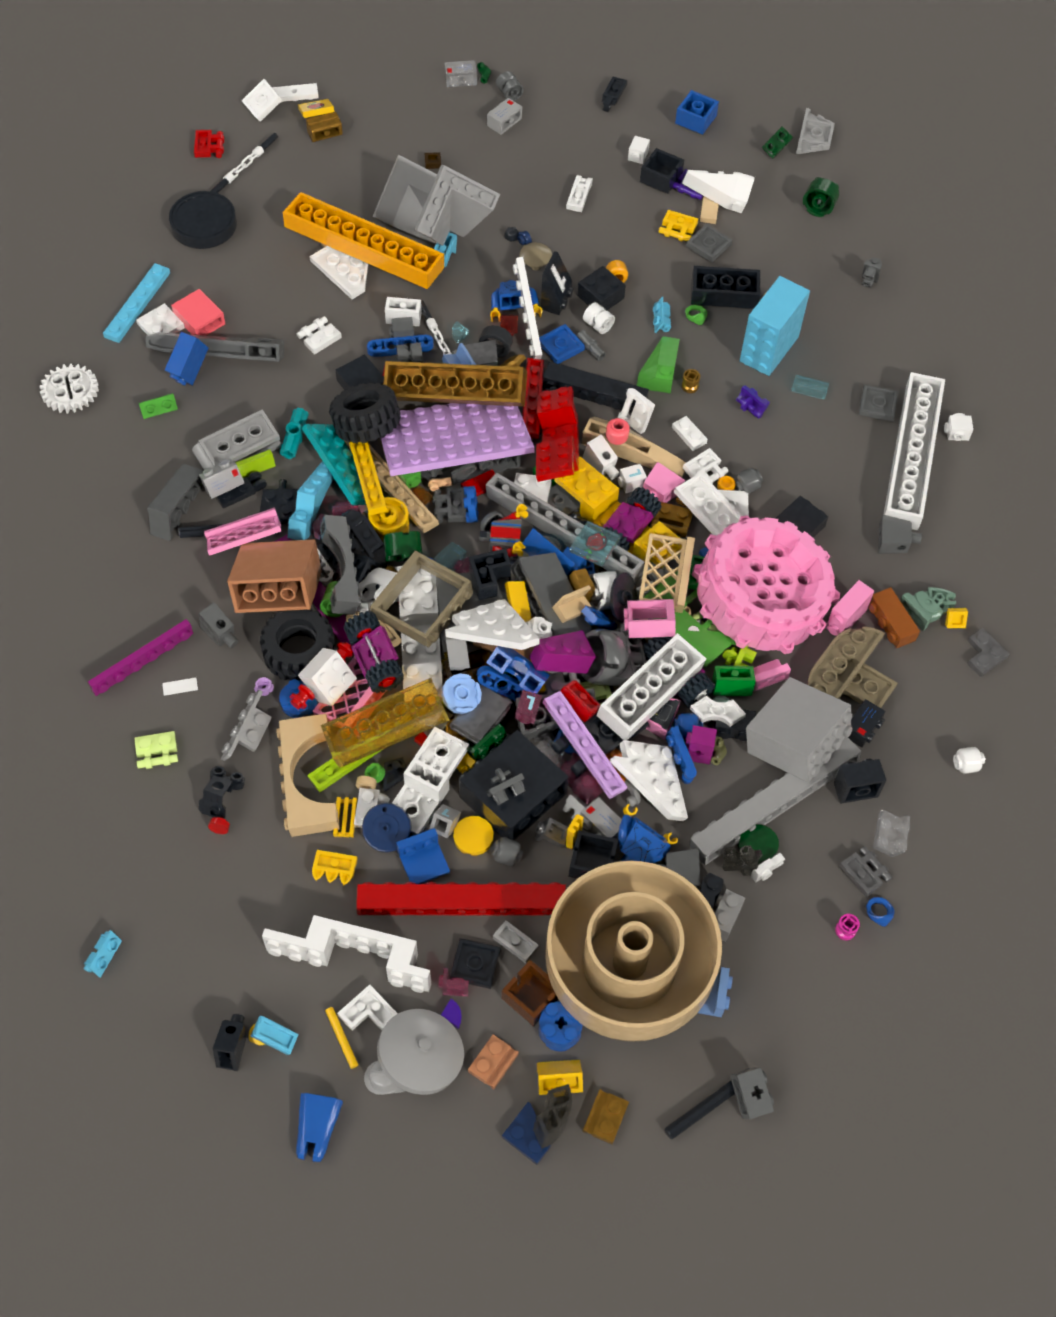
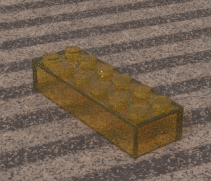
M429 678L322 724L321 728L332 758L338 767L341 768L449 721V717L432 678Z

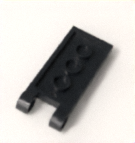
M596 713L588 721L583 722V724L607 756L620 747L623 739L597 717ZM646 722L628 740L646 729L649 723ZM565 735L551 745V748L557 755L564 752L570 745L574 749ZM582 759L570 768L576 777L581 776L588 769Z

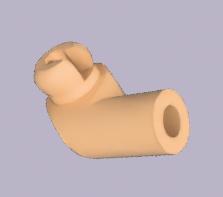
M451 477L432 478L428 482V487L431 491L438 490L441 487L452 486Z

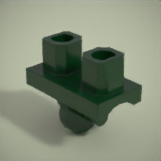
M781 126L761 148L774 159L793 139V136Z

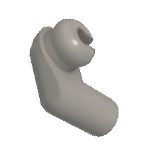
M627 779L624 783L627 785L631 796H628L626 800L633 807L641 801L640 791Z

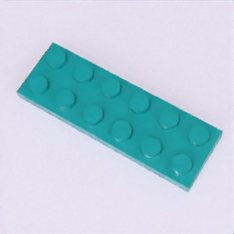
M304 424L303 432L351 505H366L352 452L345 441L338 437L333 424Z

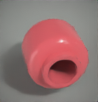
M615 418L608 422L606 438L611 444L621 445L628 440L630 432L628 422L621 418Z

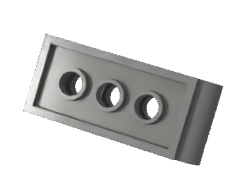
M262 409L198 440L199 443L192 448V452L203 470L218 466L224 460L232 459L236 463L269 449L272 452L281 447V442L279 441V434Z

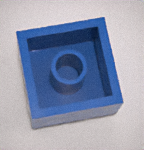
M691 90L677 108L675 123L703 135L717 116L719 101Z

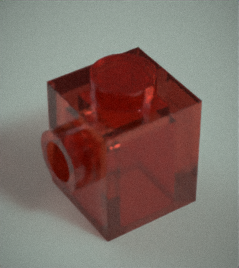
M500 314V327L509 331L512 336H514V333H517L518 315Z

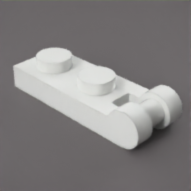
M580 175L576 176L566 209L582 212L592 186L593 178L588 177L586 179Z

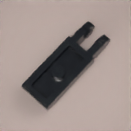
M257 471L251 473L248 477L243 478L244 484L217 496L216 498L222 508L229 507L265 488L267 482L261 479V473Z

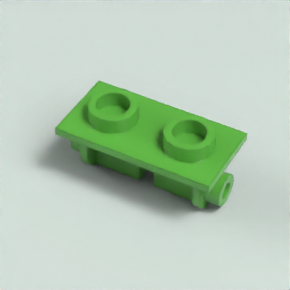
M173 393L139 403L144 419L178 409Z

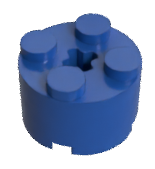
M560 1001L549 1003L540 1016L539 1036L549 1049L559 1052L567 1051L580 1040L583 1025L572 1017ZM559 1024L563 1025L562 1029L558 1028Z

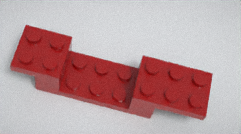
M572 386L538 393L537 414L542 427V442L536 444L537 482L574 475V471H579V426L573 402Z

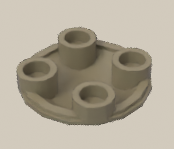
M534 242L523 246L519 257H523L524 264L530 266L532 270H539L548 264L552 257V252L548 246Z

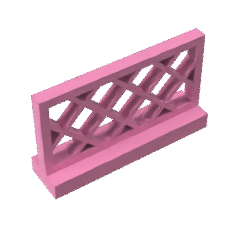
M275 507L204 531L209 556L280 532L281 523Z
M354 656L349 662L348 667L356 676L361 674L362 671L361 669L354 670V666L357 664L356 657ZM366 678L358 681L356 679L349 688L356 687L357 692L346 695V692H344L343 696L334 703L345 701L346 707L335 710L333 705V711L324 713L321 710L328 705L318 703L313 713L314 715L327 714L329 722L344 728L348 734L354 735L384 693L381 691L380 693L372 692L370 686L367 690L359 692L358 686L368 682ZM358 697L359 701L357 704L348 706L347 700ZM347 712L348 716L344 721L337 719L336 715Z

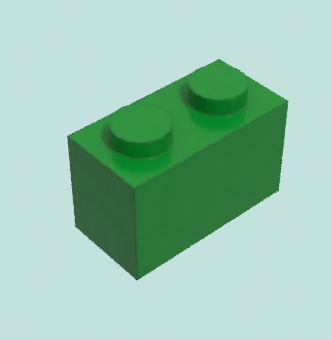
M715 666L712 676V682L715 684L713 689L714 696H752L756 682L753 666Z

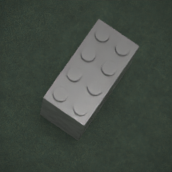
M789 677L746 727L748 753L809 783L813 777L818 775L823 764L828 763L832 753L840 748L845 737L850 736L852 732L851 704Z

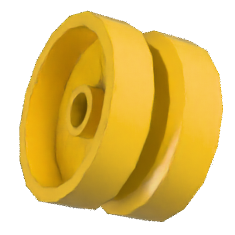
M384 498L387 507L386 512L369 516L368 512V520L383 543V536L395 532L409 533L407 506L397 498Z

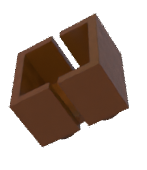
M529 960L517 973V978L514 977L502 989L501 999L534 1026L540 1020L541 1013L549 1003L556 1002L558 997L552 988L548 974L533 961Z

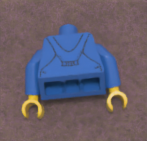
M516 281L501 282L500 288H497L492 293L491 309L493 311L490 313L491 322H493V317H498L499 322L501 321L498 309L524 308L520 306L519 297H521V292L517 291ZM529 286L534 315L538 313L541 318L542 308L538 306L537 293L534 288Z
M630 804L626 805L623 808L624 815L618 832L620 850L625 854L620 861L655 863L663 860L671 848L670 845L678 842L677 837L670 841L669 837L672 832L662 836L637 817L632 818L638 809L635 807L633 813L628 810Z

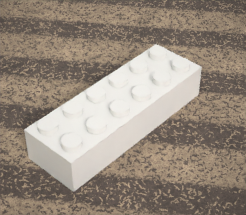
M677 633L601 704L596 716L623 740H628L687 681L689 682L702 669L706 658Z

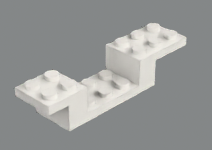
M420 569L400 593L399 610L400 620L423 633H426L438 618L436 576ZM401 633L404 703L443 701L441 696L443 684L440 638L428 648Z
M316 915L313 916L306 939L266 928L262 935L266 950L273 956L285 955L293 961L300 962L304 960L313 966H327L334 944L337 943L342 948L353 947L362 953L373 952L382 958L388 959L386 966L388 982H391V985L395 987L407 986L419 993L423 991L429 992L431 987L430 970L415 966L418 957L417 941Z

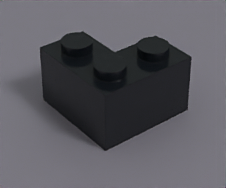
M506 549L469 557V571L479 600L497 597V579L511 577V562Z

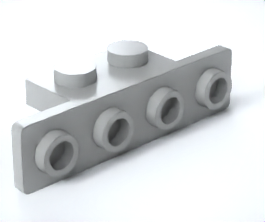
M258 690L248 696L246 700L248 705L239 714L238 719L240 721L231 730L230 741L226 742L221 752L223 755L221 760L225 761L232 756L237 743L252 752L257 749L272 718L256 708L263 691Z

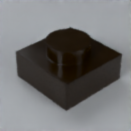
M440 152L425 153V168L440 169Z

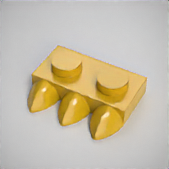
M317 850L312 867V875L317 881L323 874H326L329 883L333 882L337 876H340L341 883L345 885L354 877L358 860L357 856Z

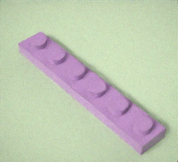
M559 691L545 698L542 703L608 798L611 799L627 789V785L562 692Z

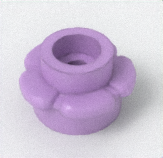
M262 677L256 681V687L254 688L255 692L261 690L263 691L262 696H266L269 692L273 691L274 685L271 680Z

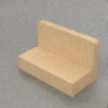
M589 585L564 595L552 607L562 623L583 615L581 610L585 606L592 607L584 596L591 589Z

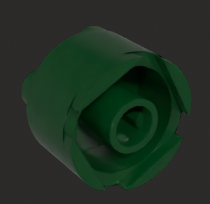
M815 178L803 196V205L807 208L806 211L816 217L830 214L839 198L838 184L829 179Z
M409 531V533L395 532L383 536L386 562H405L414 551L423 554L420 531Z

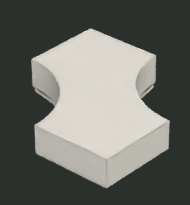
M705 696L690 706V710L698 716L702 723L709 720H718L731 727L746 715L734 700L716 702Z

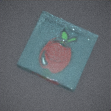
M587 521L569 548V551L603 567L620 541L621 535Z

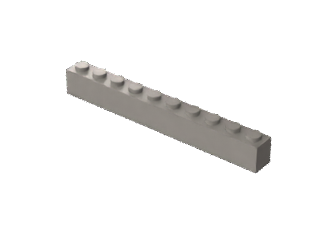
M498 473L486 484L487 497L512 513L516 511L519 504H524L528 507L526 510L528 517L522 519L543 532L556 536L566 546L581 554L582 550L589 549L585 544L589 537L597 534L595 531ZM609 540L604 550L600 552L592 551L593 555L591 558L587 556V553L583 554L587 559L607 571H616L617 575L620 573L630 574L635 584L643 576L644 561Z
M845 737L840 748L832 753L828 763L823 764L818 775L813 777L809 783L787 772L781 779L772 781L766 789L757 791L751 799L743 800L733 811H727L718 821L714 820L709 823L703 831L695 832L690 840V849H699V859L704 865H707L738 844L740 835L747 830L753 831L756 828L755 824L766 825L836 778L842 764L846 762H859L862 751L848 737Z

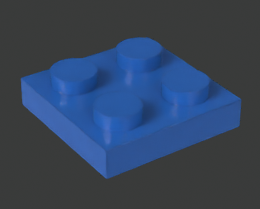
M566 324L539 337L541 348L557 364L585 350V345Z

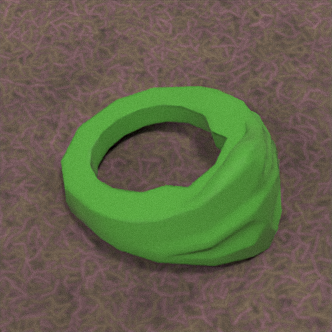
M691 305L685 310L686 318L697 325H702L708 314V311L699 305ZM692 310H698L701 312L696 315L689 314V312Z

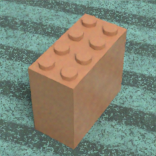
M316 540L242 544L227 581L235 613L311 609L322 573Z

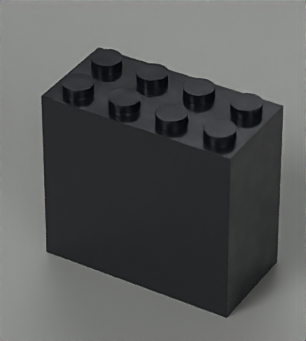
M516 730L513 734H508L499 746H494L490 750L489 755L484 759H479L475 763L474 768L470 771H465L460 776V798L481 818L486 819L501 837L516 840L567 794L569 776L520 731ZM500 768L502 772L507 770L511 772V776L507 777L506 780L522 773L525 778L522 780L525 792L514 796L510 787L505 789L504 791L509 800L500 805H497L492 796L488 797L486 792L500 784V782L495 784L491 782V778L496 776V769Z

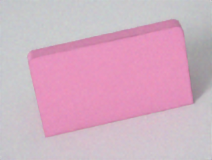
M776 659L754 667L756 682L753 691L788 679L791 671L788 663L781 665L780 661Z

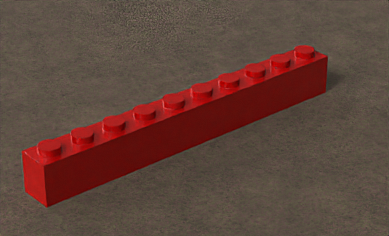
M364 882L363 884H357L356 908L358 915L551 916L558 900L566 890V884L559 882L540 884L538 882H531L529 884H519L517 882H510L508 884H499L497 882H489L487 884H478L476 882H469L467 884H457L455 882H448L446 884H437L435 882H427L425 884H416L414 882L374 884L372 882Z

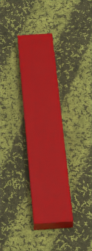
M527 358L526 397L522 418L530 438L538 439L540 421L537 414L538 393L542 392L544 360Z

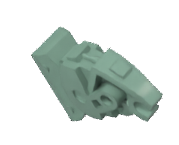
M928 587L926 592L919 591L915 595L905 593L900 601L912 620L924 631L930 622L938 620L947 612L948 608L955 607L956 601H950L949 599L954 600L956 594L945 589Z

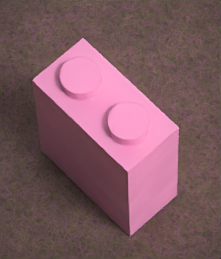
M858 580L832 608L826 629L832 635L837 636L842 631L851 628L867 611L874 590Z

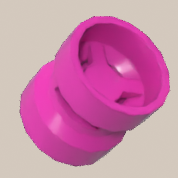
M853 914L841 916L835 927L836 935L845 941L853 939L860 927L859 919Z

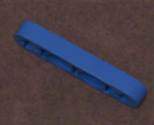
M430 335L376 339L368 342L367 352L372 357L397 355V349H389L388 346L406 343H421L422 352H428L433 349L434 342L433 337Z

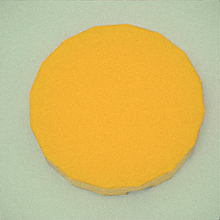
M479 816L463 818L457 823L453 834L455 846L462 853L471 854V856L483 854L490 849L494 837L491 824Z

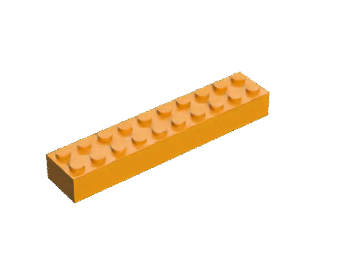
M302 192L283 211L284 227L425 289L431 286L444 269V253Z

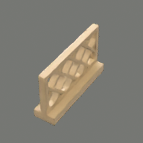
M649 534L639 600H663L662 596L669 592L673 597L675 612L683 613L695 538L687 537L686 540ZM652 540L661 541L664 546L656 550L652 545ZM674 543L681 544V550L676 553L670 548ZM667 549L672 556L664 560L659 553ZM656 555L661 563L653 566L649 559ZM675 559L679 566L672 570L667 562ZM664 565L669 573L661 577L656 569ZM653 572L658 580L650 583L646 576ZM672 575L676 583L669 587L664 579ZM661 582L666 590L659 594L654 586ZM649 589L655 594V597L652 599L643 598L644 592Z

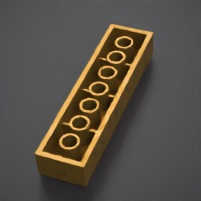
M385 361L384 384L394 391L397 401L525 407L528 371L524 367Z

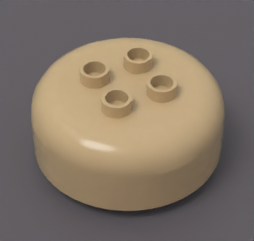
M620 861L597 867L585 873L565 890L558 900L549 921L546 942V967L555 994L564 1008L580 1024L599 1035L611 1039L633 1042L647 1041L668 1035L685 1025L699 1012L708 999L721 963V932L716 916L706 898L683 876L653 863Z

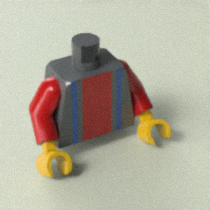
M519 504L515 512L502 519L493 521L491 531H480L479 542H490V552L506 549L509 558L518 559L519 556H523L524 552L522 549L526 547L520 541L522 525L520 517H528V512L526 511L528 507L524 504Z

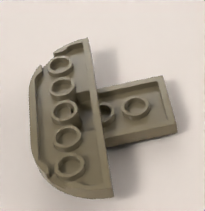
M871 627L852 630L849 628L842 631L833 639L813 666L807 685L838 699L842 694H845L860 704L867 699L882 708L898 683L868 666L865 662L880 643L885 633Z

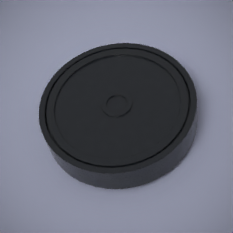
M198 191L187 194L177 200L169 212V222L173 236L181 244L191 248L207 249L219 246L231 238L237 226L235 209L231 201L225 196L211 191Z

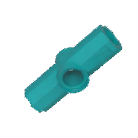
M297 407V409H294L290 422L286 425V434L280 450V455L286 459L296 457L299 444L303 441L302 428L307 423L309 413L303 408Z

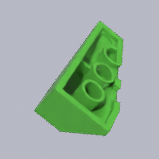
M664 336L661 338L639 372L637 386L651 391L671 393L680 339Z

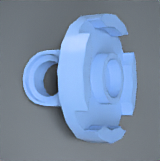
M456 674L445 681L441 696L443 703L449 710L454 713L465 714L477 707L481 701L482 692L478 682L471 679V676Z

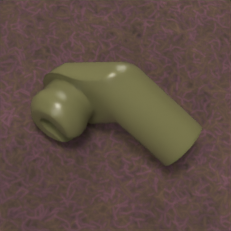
M716 737L714 755L711 758L713 765H719L727 753L724 740L721 737Z

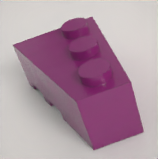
M583 630L539 639V645L534 647L530 655L535 670L587 674L596 657Z

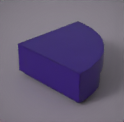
M450 999L441 1016L459 1029L462 1019L461 1010L458 1004L453 999Z

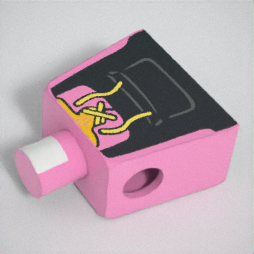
M671 698L647 721L649 725L646 729L665 740L678 712L680 700Z

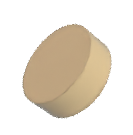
M359 776L356 780V787L359 790L360 788L375 789L377 781L369 776Z

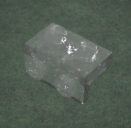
M885 810L880 811L873 848L891 857L904 853L907 848L911 817L905 815L899 818Z

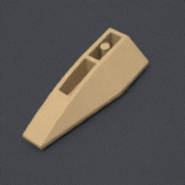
M598 417L589 419L583 431L582 445L586 446L588 442L602 435L617 457L651 469L659 462L681 478L683 477L685 471L682 468L686 462L672 453L657 446L631 429L628 440L624 444H611L606 438V427L609 421Z

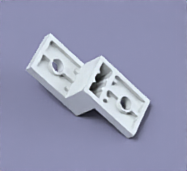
M437 727L433 728L404 772V786L392 802L402 807L405 811L409 807L417 809L415 814H408L412 824L411 834L413 835L420 834L425 829L449 791L450 777L469 749L468 743ZM444 749L447 751V754L445 756H438L436 752Z

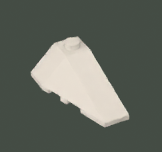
M688 170L682 184L726 209L742 213L747 204L754 177L740 172L724 174V172L718 171V174L708 171Z

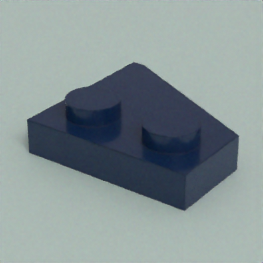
M527 1102L503 1133L502 1138L538 1165L551 1148V1145L531 1103Z

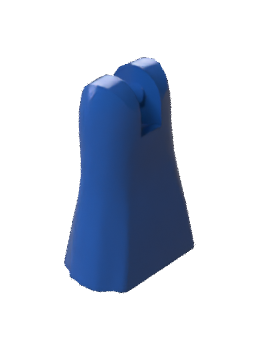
M301 1093L296 1143L298 1159L305 1160L309 1142L315 1143L313 1162H321L324 1158L343 1104L342 1100Z

